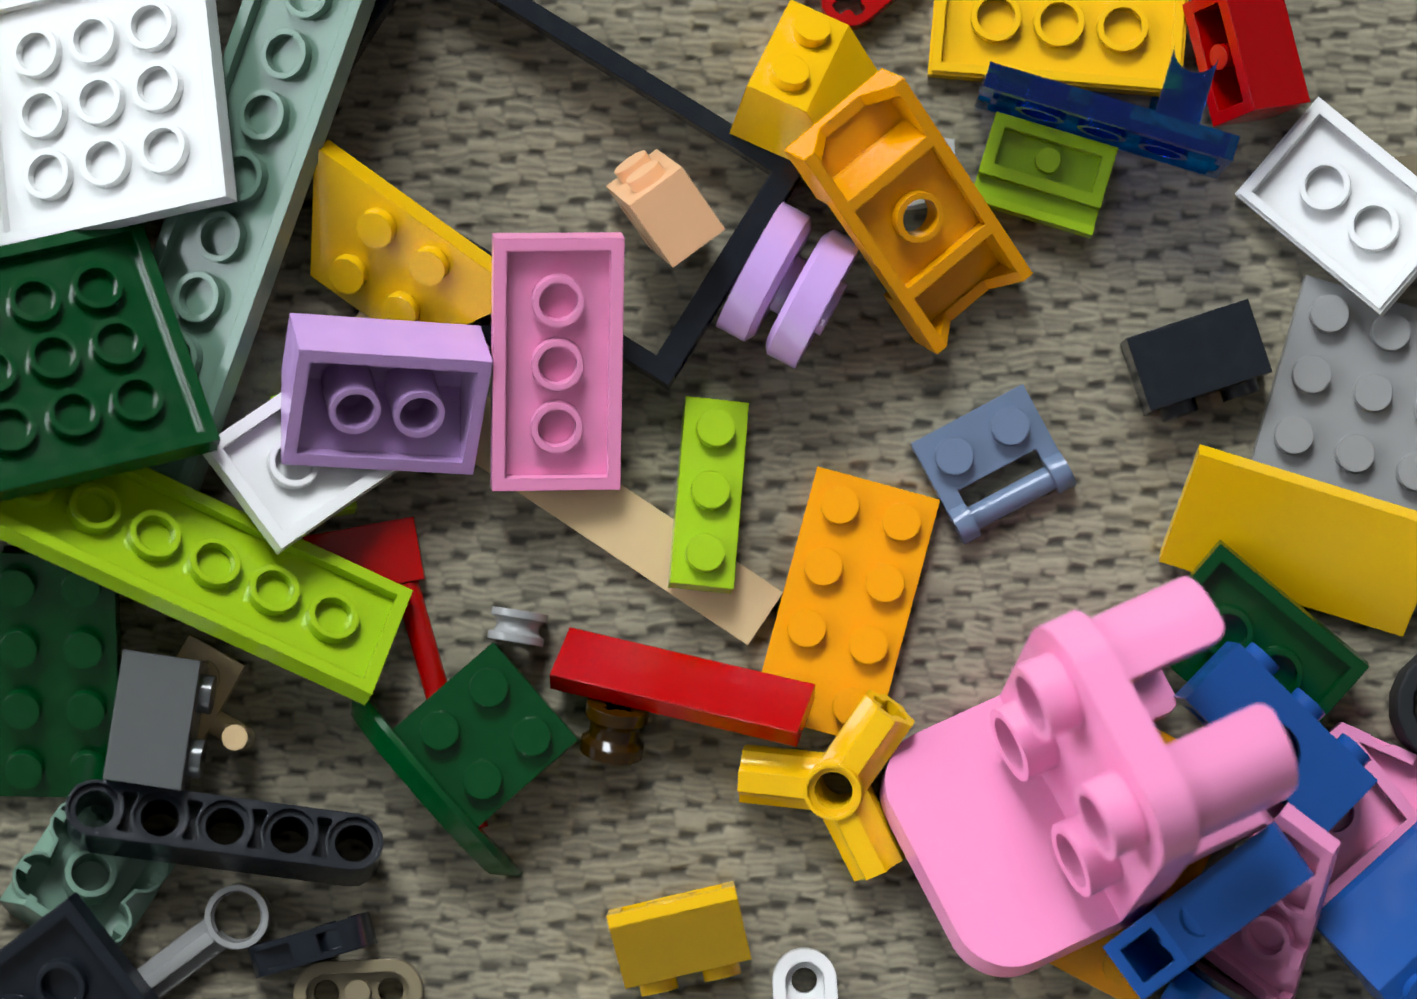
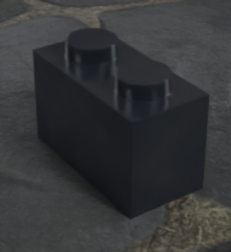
M1248 299L1128 337L1120 343L1143 415L1146 416L1159 411L1163 422L1199 411L1196 399L1219 391L1223 403L1258 392L1260 389L1256 379L1265 377L1273 372Z

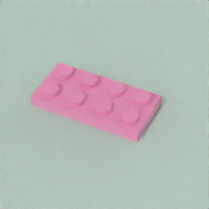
M622 232L492 233L491 358L493 365L491 370L490 485L492 491L620 490L625 237Z

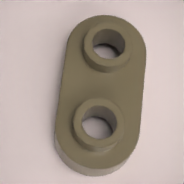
M401 958L322 960L308 966L298 976L293 989V999H318L316 987L324 980L332 981L338 986V999H384L380 994V984L384 979L390 977L396 978L402 983L404 992L401 999H422L424 985L418 970L411 963Z

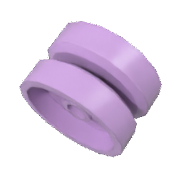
M782 202L770 219L741 271L721 311L716 327L742 341H746L756 335L770 310L777 313L778 316L766 339V353L795 369L815 334L819 336L822 334L845 292L848 283L844 280L859 253V248L856 247L850 237L833 229L820 238L808 261L800 257V254L812 231L811 217Z

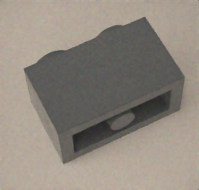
M123 649L103 779L174 790L190 789L191 778H201L207 752V741L198 739L201 713L211 714L217 687V677L207 675L209 662Z

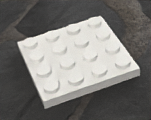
M0 0V246L74 230L117 229L237 202L216 0Z

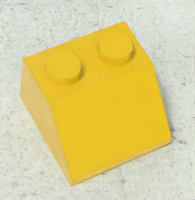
M790 0L746 86L730 134L790 160L784 149L878 72L850 26L801 3Z
M734 881L610 909L606 915L625 989L639 986L641 996H650L679 988L678 976L702 971L704 982L735 976L742 973L739 962L752 959Z

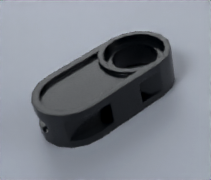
M369 911L279 939L261 942L247 948L256 978H261L377 943V938Z

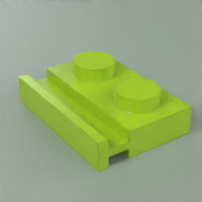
M996 111L974 184L992 210L1090 239L1094 232L1118 147Z

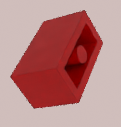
M1192 0L1182 5L1213 127L1272 118L1311 102L1285 0Z

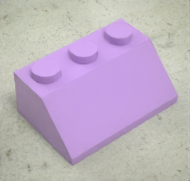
M290 313L281 369L282 464L473 475L493 365L481 326Z

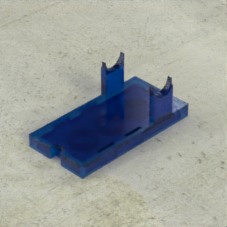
M1175 45L1159 97L1151 96L1148 108L991 61L981 82L974 107L993 113L998 111L1118 147V150L1214 179L1233 161L1240 138L1238 135L1200 124L1217 62L1211 69L1204 72L1188 71L1177 61Z

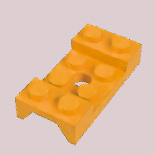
M881 68L784 149V152L815 197L830 207L856 247L859 248L860 253L887 290L883 296L914 341L935 354H939L947 347L951 321L989 289L1024 282L1033 274L904 77ZM924 199L927 205L925 221L916 230L906 231L903 224L905 210L915 200Z

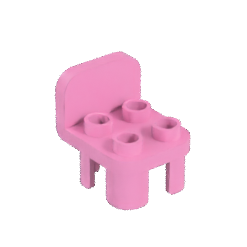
M1182 576L1091 618L1080 611L1074 610L1034 628L999 696L911 735L892 754L880 784V802L884 816L951 945L960 958L977 971L995 977L1021 976L1138 921L1156 907L1187 865L1263 830L1268 825V822L1260 811L1283 801L1297 788L1298 768L1293 749L1274 711L1266 705L1254 704L1167 745L1164 744L1153 724L1169 716L1177 705L1176 698L1174 697L1175 693L1168 683L1162 668L1213 646L1220 639L1224 631V623L1206 592L1193 579Z

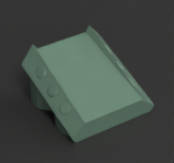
M65 800L51 817L49 826L31 853L24 855L14 868L12 881L1 896L0 903L10 914L31 926L77 892L121 949L176 864L96 854L81 850L72 842L67 831ZM91 805L79 814L78 820L85 826L97 828L106 825L112 819L113 813L104 806Z

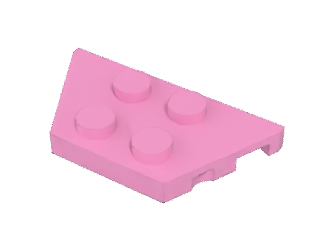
M1344 722L1336 723L1328 731L1336 739L1342 733L1353 739L1371 758V761L1365 768L1378 781L1328 832L1338 839L1341 845L1322 907L1417 822V755L1396 745L1371 736V734ZM1279 802L1260 812L1264 814L1268 825H1270L1285 806Z

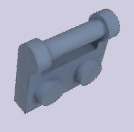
M1023 384L910 444L964 545L980 537V529L1055 489L1061 494L1077 485L1069 465L1059 452ZM1035 450L1043 465L1042 468L973 505L966 506L958 492L959 490Z

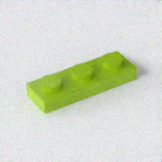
M685 397L667 588L731 594L734 590L749 403Z

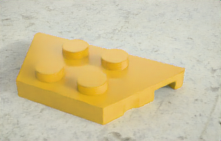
M328 139L324 143L323 148H320L318 151V163L313 174L310 276L370 318L467 325L490 314L492 300V256Z

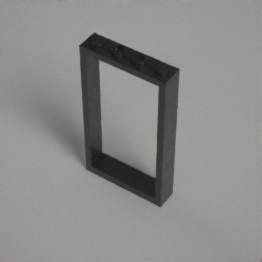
M397 0L375 1L351 71ZM487 0L769 175L658 354L655 355L623 335V362L669 390L734 287L773 214L782 202L786 203L802 177L790 160L730 134L733 124L532 0ZM467 238L469 241H471V242L474 243L476 246H478L479 248H481V249H482L483 251H485L487 254H489L490 256H492V253H491L490 251L486 250V249L483 248L482 246L478 245V244L475 243L474 241H472V240H470L469 238Z

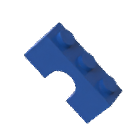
M1227 641L1174 697L1204 727L1254 704H1263L1270 707L1289 739L1298 768L1297 788L1281 803L1285 806L1289 802L1329 832L1377 783L1378 780L1365 768L1371 761V758L1345 733H1342L1336 739L1319 722L1326 715L1325 712L1303 690L1297 687L1290 693L1278 682L1273 675L1280 669L1279 666L1259 646L1251 642L1244 648L1240 643Z

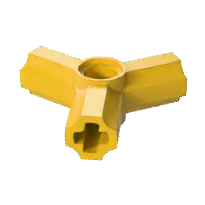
M869 689L825 752L746 744L742 749L738 770L737 792L739 793V802L811 810L823 819L854 882L858 880L867 881L881 875L902 862L905 855L884 816L881 804L871 784L910 731L915 720L907 714L902 705L886 694H878ZM829 772L844 775L850 781L852 792L837 794L831 791L825 785L823 775Z

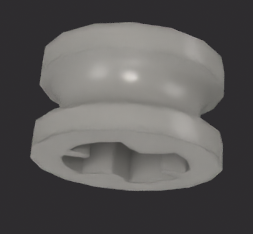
M492 606L491 614L496 617L497 624L492 630H488L487 638L540 647L544 646L545 639L539 635V628L542 624L547 623L548 615Z

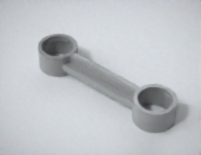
M243 883L232 884L218 890L207 903L204 919L138 967L137 971L158 998H163L226 949H244L263 939L272 923V907L268 898L258 888ZM237 892L251 895L257 901L256 903L261 913L258 929L250 937L244 939L228 936L218 929L215 921V911L218 903L224 896L227 897Z

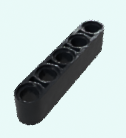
M101 779L87 780L78 784L69 793L65 803L67 831L72 842L81 850L96 854L340 886H360L370 881L377 873L383 851V834L378 824L371 818L357 813ZM91 805L104 806L113 813L112 819L106 825L97 828L83 825L78 820V816L85 808ZM162 813L174 818L178 824L177 828L166 836L151 835L143 828V823L148 817ZM219 822H229L235 824L241 830L242 836L230 845H221L212 841L207 832L213 825ZM291 830L303 836L307 844L296 853H284L275 848L271 840L276 834ZM346 839H357L365 843L371 853L364 860L350 862L344 860L335 848Z

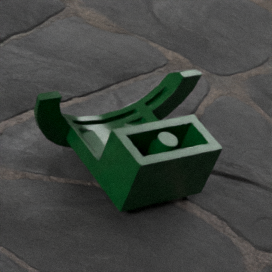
M492 642L395 728L392 727L371 697L365 705L352 700L351 716L395 773L454 840L489 874L518 877L523 873L506 852L479 826L580 739L498 644Z

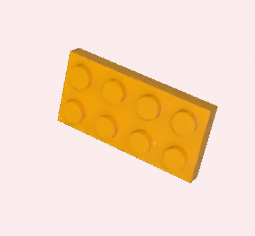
M817 466L762 668L764 673L815 684V699L805 728L836 736L869 689L875 693L888 696L940 499Z

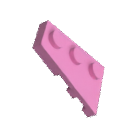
M1288 802L1273 822H1276L1315 875L1204 956L1259 999H1295L1341 845L1338 839Z

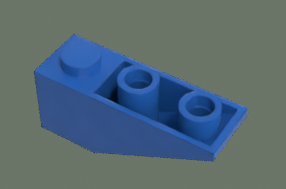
M1274 821L1104 945L1103 949L1139 998L1145 999L1315 874Z

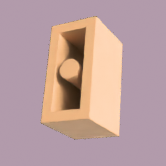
M657 149L649 155L645 150H642L624 160L614 171L617 178L606 185L608 191L648 247L672 267L678 265L725 230L683 167Z

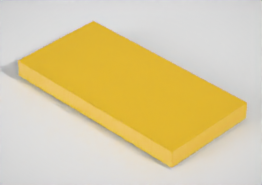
M934 0L927 77L1180 98L1187 29L1182 5L1189 2V0Z
M1199 444L1163 541L1159 562L1192 572L1216 543L1222 540L1299 605L1401 637L1404 636L1417 604L1416 510Z

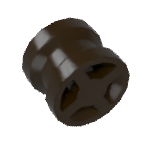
M588 698L585 715L590 720L589 730L584 732L581 737L580 751L582 754L592 760L612 765H630L641 761L644 743L639 738L640 729L648 723L649 712Z

